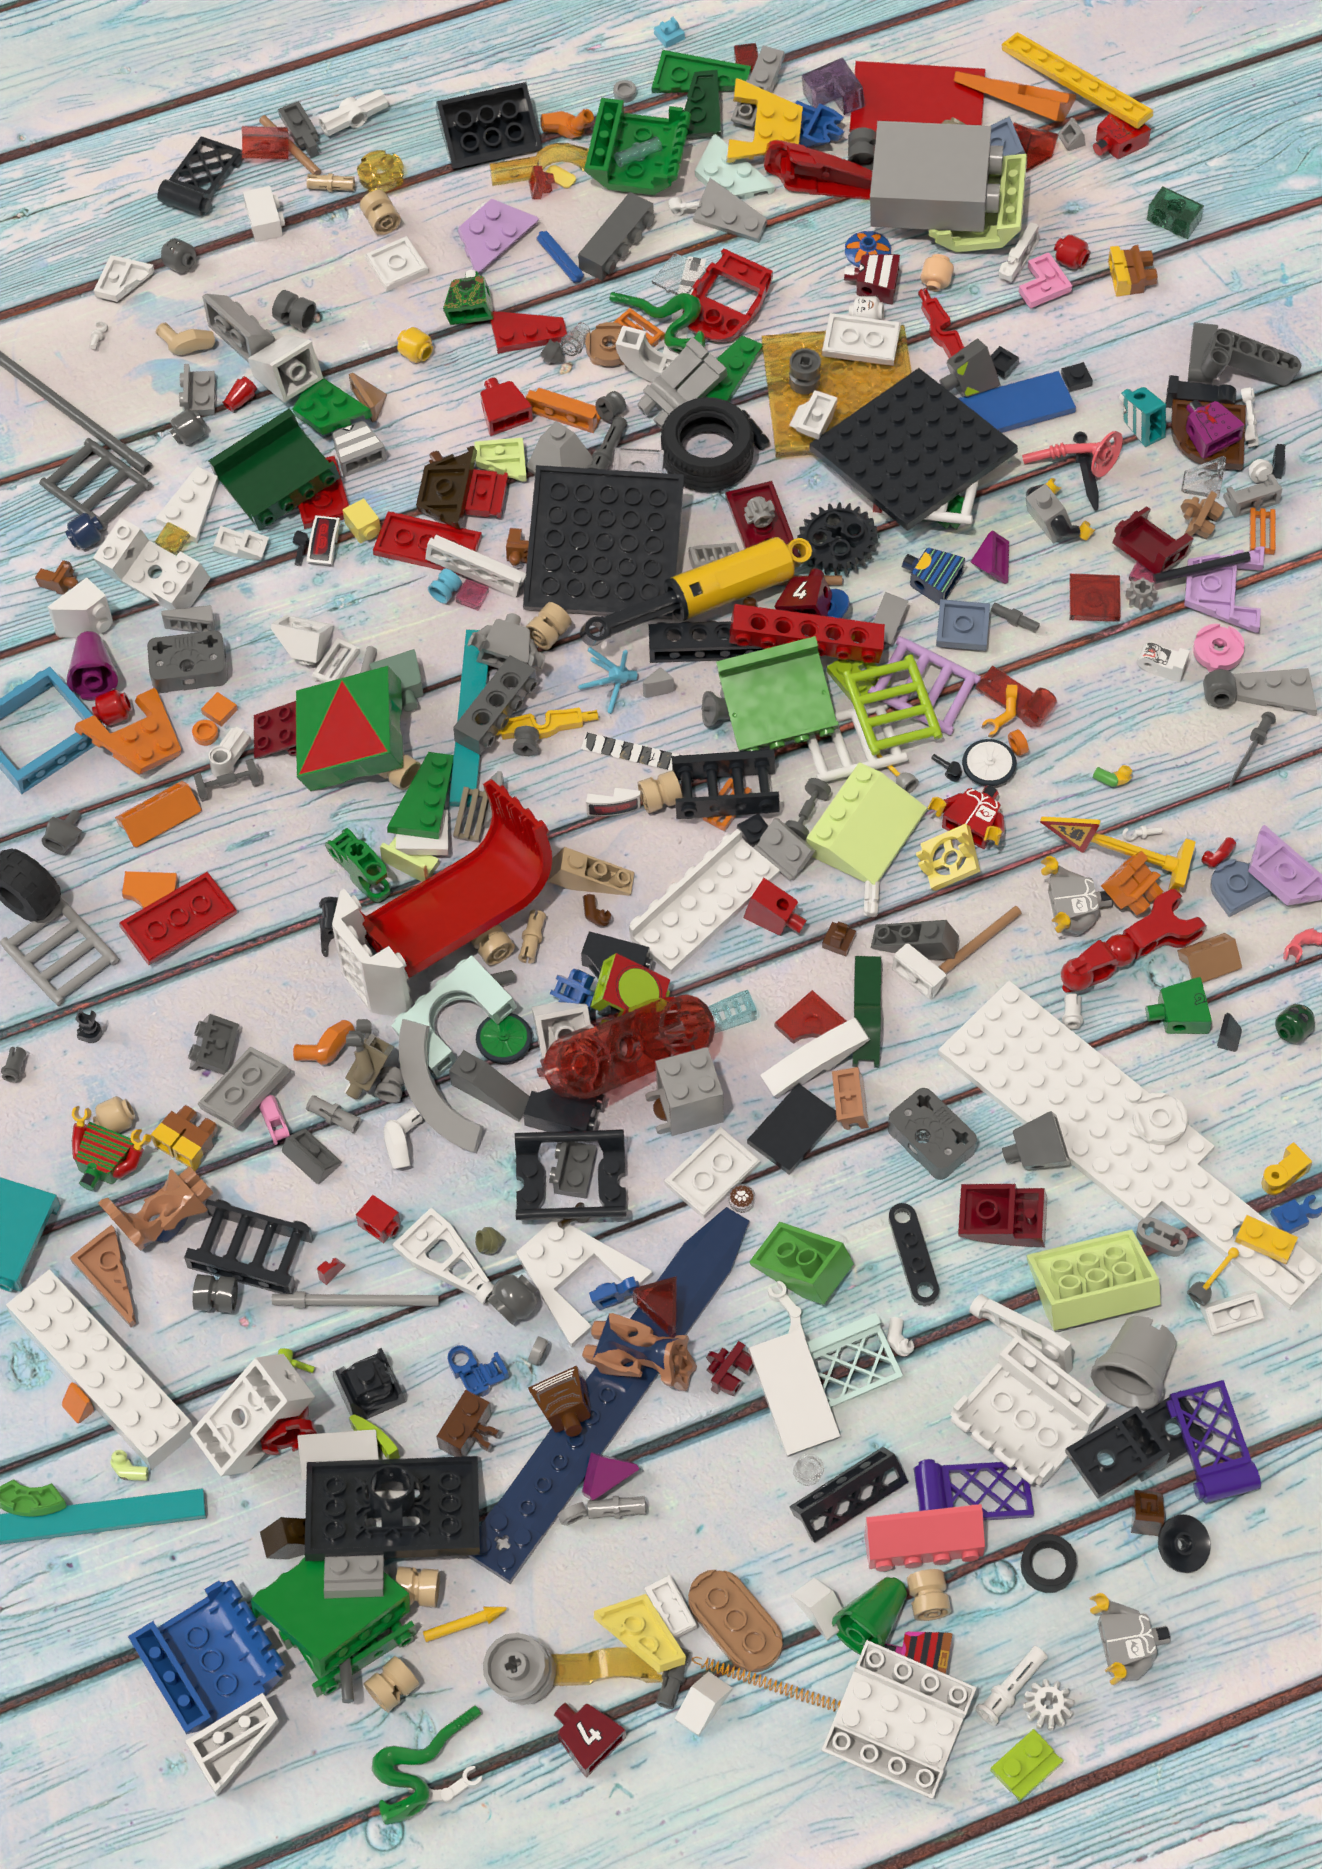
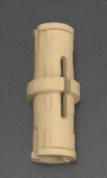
M328 173V175L307 174V189H322L328 192H333V190L354 192V176H334L333 173Z
M536 910L530 911L526 930L522 932L523 943L518 959L523 963H526L527 957L529 958V964L535 962L538 944L542 942L543 936L541 931L546 914L538 910L537 916H535Z

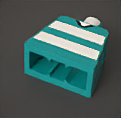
M1141 387L1133 392L1130 389L1124 390L1119 396L1120 401L1123 403L1124 422L1143 446L1147 447L1165 438L1166 404L1146 387Z

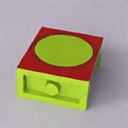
M615 953L603 962L590 1007L598 1011L609 1005L642 1020L641 1031L646 1033L652 1028L658 1027L662 1021L663 1013L661 1011L663 1004L669 997L670 991L668 986L670 979Z

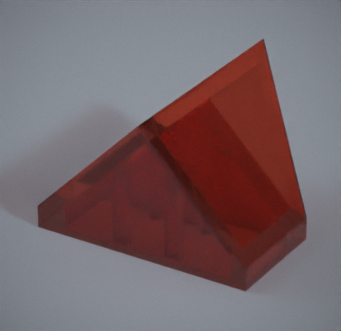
M1014 122L1013 125L1027 155L1026 172L1053 157L1059 134Z
M677 1276L639 1286L633 1290V1303L672 1338L676 1336Z

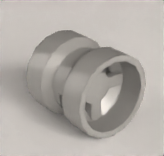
M383 1067L380 1073L381 1082L376 1086L375 1096L385 1102L397 1103L401 1100V1087L405 1085L401 1069Z

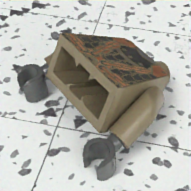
M358 1019L356 1021V1031H349V1034L346 1035L347 1046L356 1047V1051H354L356 1059L345 1077L349 1083L344 1092L354 1099H358L363 1090H370L394 1048L393 1045L372 1034V1024L368 1019Z

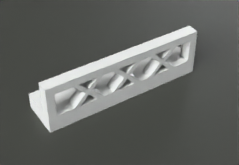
M435 535L434 539L430 538L425 559L512 597H517L525 581L526 573L438 535Z

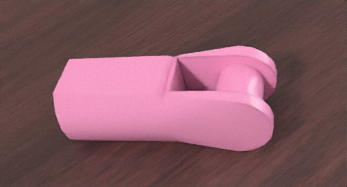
M273 1095L267 1096L258 1106L273 1143L276 1145L278 1144L277 1141L289 1137L290 1134L276 1098ZM282 1125L283 1128L273 1131V1127Z

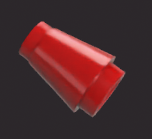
M243 376L241 379L236 380L222 403L229 411L234 412L255 396L257 387L250 379Z

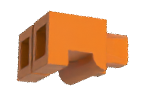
M1143 851L1125 860L1101 885L1120 909L1129 906L1136 916L1150 906L1147 900L1151 902L1164 892L1156 883V880L1161 875L1149 870L1145 864L1148 858Z

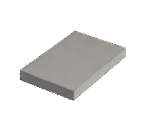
M250 1046L197 1104L201 1110L237 1129L289 1073V1069L281 1062Z

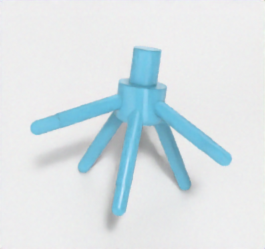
M589 647L588 652L596 657H592L590 659L591 662L609 671V677L581 684L578 686V689L582 690L611 682L615 683L608 707V713L611 714L621 684H625L627 680L635 681L638 676L637 671L628 670L625 667L628 655L627 650L623 651L620 666H617Z

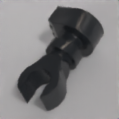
M79 1008L75 1018L79 1023V1029H77L78 1040L86 1043H95L101 1039L102 1029L95 1020L96 1013L91 1010L90 1015L83 1012L82 1008Z

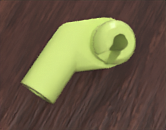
M116 1450L112 1453L111 1467L119 1478L123 1480L147 1481L148 1467L133 1466L123 1450Z

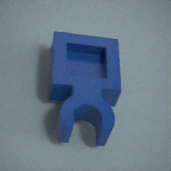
M1310 1195L1304 1199L1303 1204L1299 1205L1296 1199L1272 1209L1270 1215L1279 1229L1292 1234L1308 1226V1218H1318L1322 1214V1207L1311 1209L1309 1204L1314 1203L1316 1197L1315 1195Z
M632 1276L617 1285L615 1282L603 1283L597 1286L596 1290L589 1292L592 1303L599 1310H603L625 1301L624 1297L633 1296L642 1291L639 1282Z

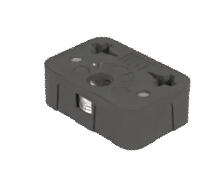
M219 631L155 637L149 640L147 644L149 674L153 688L158 693L217 687L226 684L228 681L226 650L222 634Z
M928 1088L918 1089L889 1114V1134L935 1179L944 1180L975 1153L976 1134Z

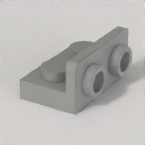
M184 364V373H180V387H183V392H179L180 407H184L185 410H197L200 416L215 415V371L191 372L189 364Z

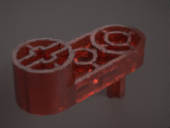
M687 994L650 999L561 1036L551 1044L545 1057L540 1060L542 1066L537 1068V1074L539 1077H545L551 1089L561 1097L572 1100L596 1097L656 1071L655 1061L706 1047L709 1048L715 1032L714 1018L707 1004L695 996ZM622 1038L625 1040L627 1044V1053L625 1056H622L619 1050V1044Z

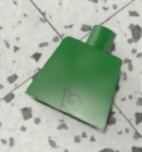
M1201 977L1162 988L1159 993L1158 1004L1145 1007L1147 1020H1162L1165 1032L1168 1034H1209L1212 1019Z

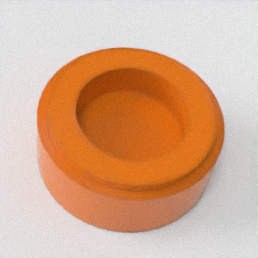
M207 719L196 722L192 728L194 741L202 746L213 744L218 738L216 724Z
M1019 729L1008 734L1009 745L1017 756L1029 752L1027 740Z

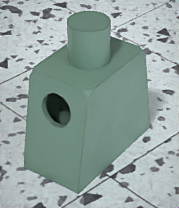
M415 649L369 663L370 670L389 666L401 680L402 707L404 711L409 712L417 708L416 698L423 696V689Z

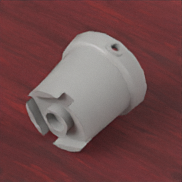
M1129 1317L1107 1352L1096 1359L1091 1371L1092 1381L1103 1395L1128 1408L1138 1406L1140 1410L1152 1409L1159 1404L1163 1395L1164 1385L1162 1381L1176 1345V1339L1172 1332L1164 1325H1161L1160 1330L1151 1326L1153 1319L1148 1317Z

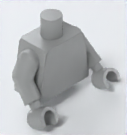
M514 613L507 614L505 620L496 619L493 625H486L478 632H473L467 644L468 646L473 645L477 647L478 651H480L477 662L500 668L509 655L530 666H538L540 669H543L546 656L537 651L534 640L530 638V630L527 627L520 626L521 618Z

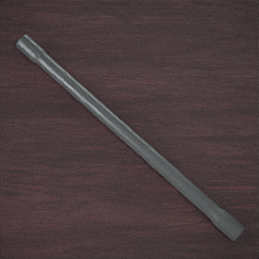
M0 351V366L112 449L141 474L146 475L151 470L152 463L138 452L130 449Z

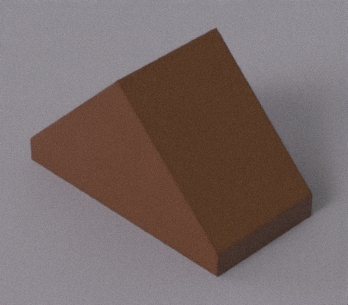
M1134 1489L1131 1533L1158 1536L1165 1519L1163 1493Z

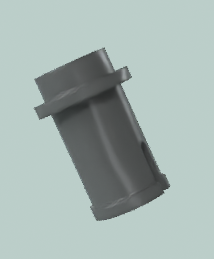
M15 1047L10 1048L6 1065L1 1069L4 1080L17 1082L22 1077L21 1068L27 1054L23 1048L16 1047V1051Z

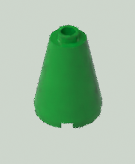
M885 1577L838 1611L832 1619V1626L837 1625L839 1629L837 1636L859 1655L862 1653L866 1640L884 1647L907 1597L905 1585L898 1578Z

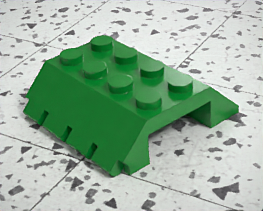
M601 98L584 171L608 190L656 195L670 187L672 182L678 178L679 164L683 156V146H685L687 138V128H689L691 113L683 112V107L669 106V118L624 113V100Z

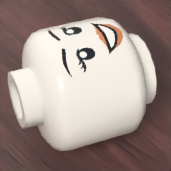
M859 296L854 300V305H849V316L884 320V303L880 302L876 296Z

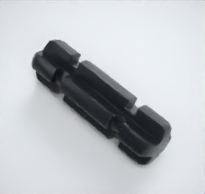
M742 410L751 421L754 431V444L759 450H764L770 445L769 438L762 434L763 431L756 422L749 418L748 412Z

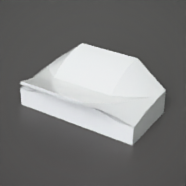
M815 390L811 399L798 407L789 426L796 428V431L819 440L821 435L826 432L833 418L837 397Z

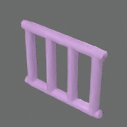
M898 636L896 640L897 647L887 664L901 661L904 653L908 650L920 657L917 661V666L921 675L928 662L942 668L928 694L932 706L936 703L951 673L965 679L944 720L942 721L937 718L941 732L951 735L954 728L952 725L973 685H977L980 682L981 676L908 639ZM894 673L880 676L875 687L872 686L868 693L885 689ZM909 676L905 684L912 682L911 676ZM912 693L898 696V698L893 697L882 700V702L898 710L913 707L907 703ZM925 714L913 717L928 725Z

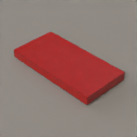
M388 511L374 545L373 555L442 571L445 567L425 559L430 538L434 539L435 535H438L477 552L482 539V532L465 528L457 529L447 524Z
M205 872L120 921L119 927L146 963L151 965L237 914V910L211 875Z

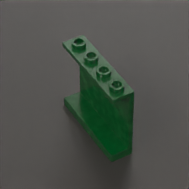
M290 408L208 460L213 473L218 476V480L259 531L340 479L335 463L327 461L300 428Z

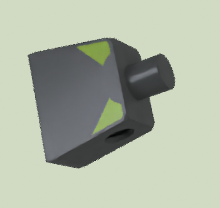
M979 339L974 340L947 360L950 374L939 380L940 385L950 391L956 388L964 397H969L1001 385L988 347Z

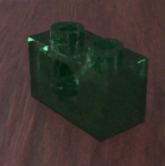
M1162 186L1149 204L1146 220L1171 231L1175 235L1188 239L1201 222L1204 205Z

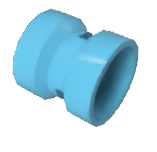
M445 568L439 573L438 580L432 581L428 586V592L435 600L445 604L451 599L452 592L457 591L462 586V581L456 573Z

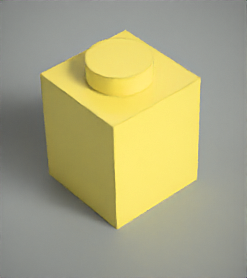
M364 498L343 509L345 524L360 544L375 538L380 533L379 518Z

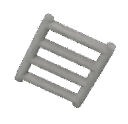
M61 897L60 903L44 920L33 921L11 938L4 937L0 941V945L57 1006L62 1005L67 995L109 964L115 965L119 962V958ZM61 913L70 921L69 924L25 956L16 947ZM77 930L86 938V940L41 973L32 964ZM95 947L102 955L101 958L58 990L50 984L48 980Z

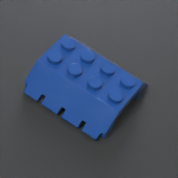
M218 1580L204 1589L207 1595L206 1598L159 1627L152 1621L128 1636L186 1734L202 1731L262 1693L266 1696L283 1677L280 1671L286 1665L275 1648L267 1651L272 1643L261 1625L253 1627L258 1620L247 1602L243 1601L238 1604L243 1596L233 1580H229L226 1583Z

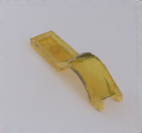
M554 143L545 146L534 157L490 163L492 186L539 179L540 173L545 167L557 162L572 163L584 172L589 149L569 143Z
M628 1647L603 1648L591 1651L590 1653L551 1654L556 1669L553 1686L591 1685L593 1682L609 1678H634L645 1683H662V1675L657 1674L655 1669Z

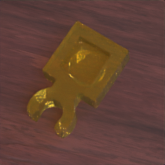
M167 522L155 543L170 553L178 555L188 541L190 534L188 531Z

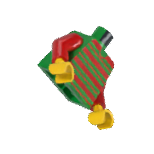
M80 1106L74 1107L72 1117L77 1123L73 1125L71 1141L73 1159L77 1164L78 1170L84 1173L79 1181L80 1186L93 1191L99 1180L108 1184H114L117 1179H121L135 1171L144 1151L142 1147L151 1142V1135L145 1134L141 1141L140 1134L142 1129L134 1130L131 1133V1138L92 1122L86 1125L85 1120L91 1117V1110L85 1108V1115L82 1118L79 1116Z

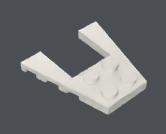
M553 1219L516 1252V1256L531 1282L540 1293L543 1302L549 1308L559 1329L562 1330L568 1340L569 1346L573 1348L591 1331L592 1326L557 1292L560 1287L593 1258L597 1259L620 1283L626 1278L634 1276L641 1287L652 1277V1271L570 1224L560 1228L558 1222L561 1219Z

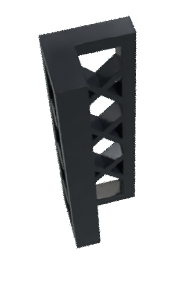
M881 1447L798 1500L789 1508L793 1515L802 1521L811 1541L815 1543L908 1483V1480L895 1454L885 1447ZM893 1467L898 1478L889 1484L882 1483L884 1473ZM866 1484L874 1485L871 1496L866 1499L858 1498L861 1487ZM843 1499L850 1500L846 1512L843 1514L834 1513L839 1501ZM819 1514L825 1515L824 1526L815 1531L810 1520Z

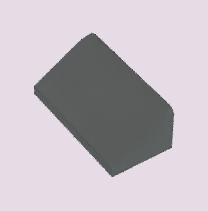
M305 1128L287 1137L282 1148V1153L316 1184L323 1182L342 1164V1161Z

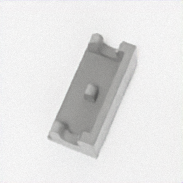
M1273 474L1267 475L1268 479L1263 483L1238 491H1234L1232 487L1226 488L1227 493H1224L1223 498L1234 518L1250 513V508H1256V511L1261 508L1279 504L1283 489Z

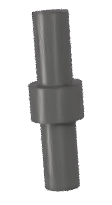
M994 603L991 608V612L1008 619L1007 622L1015 626L1019 624L1034 632L1039 628V622L1024 616L1023 612L1013 608L1011 610L998 603Z

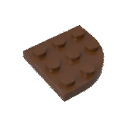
M1173 400L1171 434L1179 450L1202 466L1242 470L1244 464L1246 405L1220 403L1243 422L1242 438L1203 459L1186 431L1187 419L1190 415L1186 408L1192 401ZM1200 402V403L1202 404L1203 407H1205L1206 405L1210 404L1211 402Z

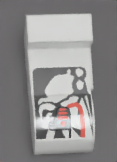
M1148 642L1144 644L1137 664L1141 669L1152 674L1181 682L1190 651L1180 648L1178 652L1164 648L1157 643Z

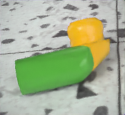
M1122 765L1118 771L1111 773L1097 767L1092 778L1110 787H1116L1126 784L1131 780L1132 769L1127 765Z

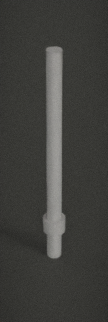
M294 1291V1294H272L271 1301L272 1305H294V1308H306V1305L439 1306V1295L306 1294V1291Z

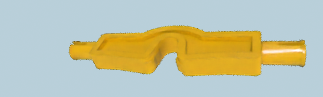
M579 707L549 710L545 713V724L538 725L535 716L529 713L509 718L506 727L503 730L500 729L495 736L501 735L502 740L514 738V730L517 727L531 726L539 731V739L548 738L559 731L582 728L583 722L598 720L597 709L581 712Z

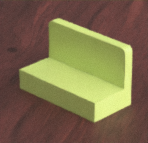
M396 837L390 845L382 843L380 846L382 862L421 882L430 878L440 865L439 859L432 855H407L397 850Z

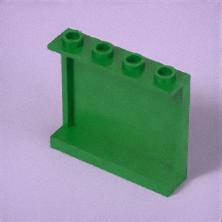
M304 1557L298 1565L288 1572L282 1573L276 1581L265 1589L259 1590L251 1598L252 1611L256 1618L263 1615L312 1659L314 1672L322 1679L410 1612L409 1593L385 1572L383 1597L324 1598L325 1561H305Z

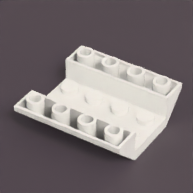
M343 889L339 893L332 922L342 975L371 1013L397 1017L411 1009V1004H413L409 996L411 990L406 981L409 978L404 970L406 962L400 953L395 954L389 946L375 955L372 954L365 938L367 932L362 925L364 922V918L360 913L362 906L355 895L350 896Z
M866 1640L821 1751L933 1799L976 1687Z

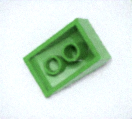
M780 1221L749 1261L752 1267L776 1282H783L786 1288L797 1295L822 1305L826 1303L854 1265L844 1243Z

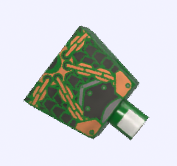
M468 270L465 273V278L451 281L443 306V311L450 325L491 320L494 317L489 286L485 278L479 276L476 270Z

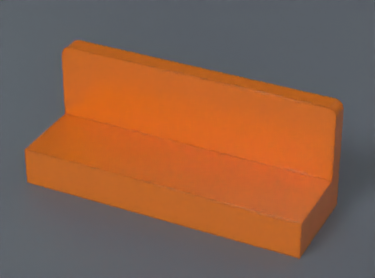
M538 388L536 392L529 390L526 395V399L532 406L533 414L590 433H594L601 420L595 405L543 388Z
M180 781L116 816L115 819L118 825L125 830L132 845L137 847L201 812V808L189 784Z

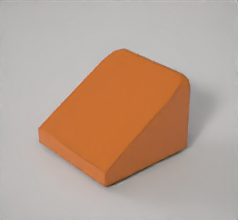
M72 1382L69 1384L62 1401V1407L76 1423H81L94 1412V1407L91 1400L76 1383Z

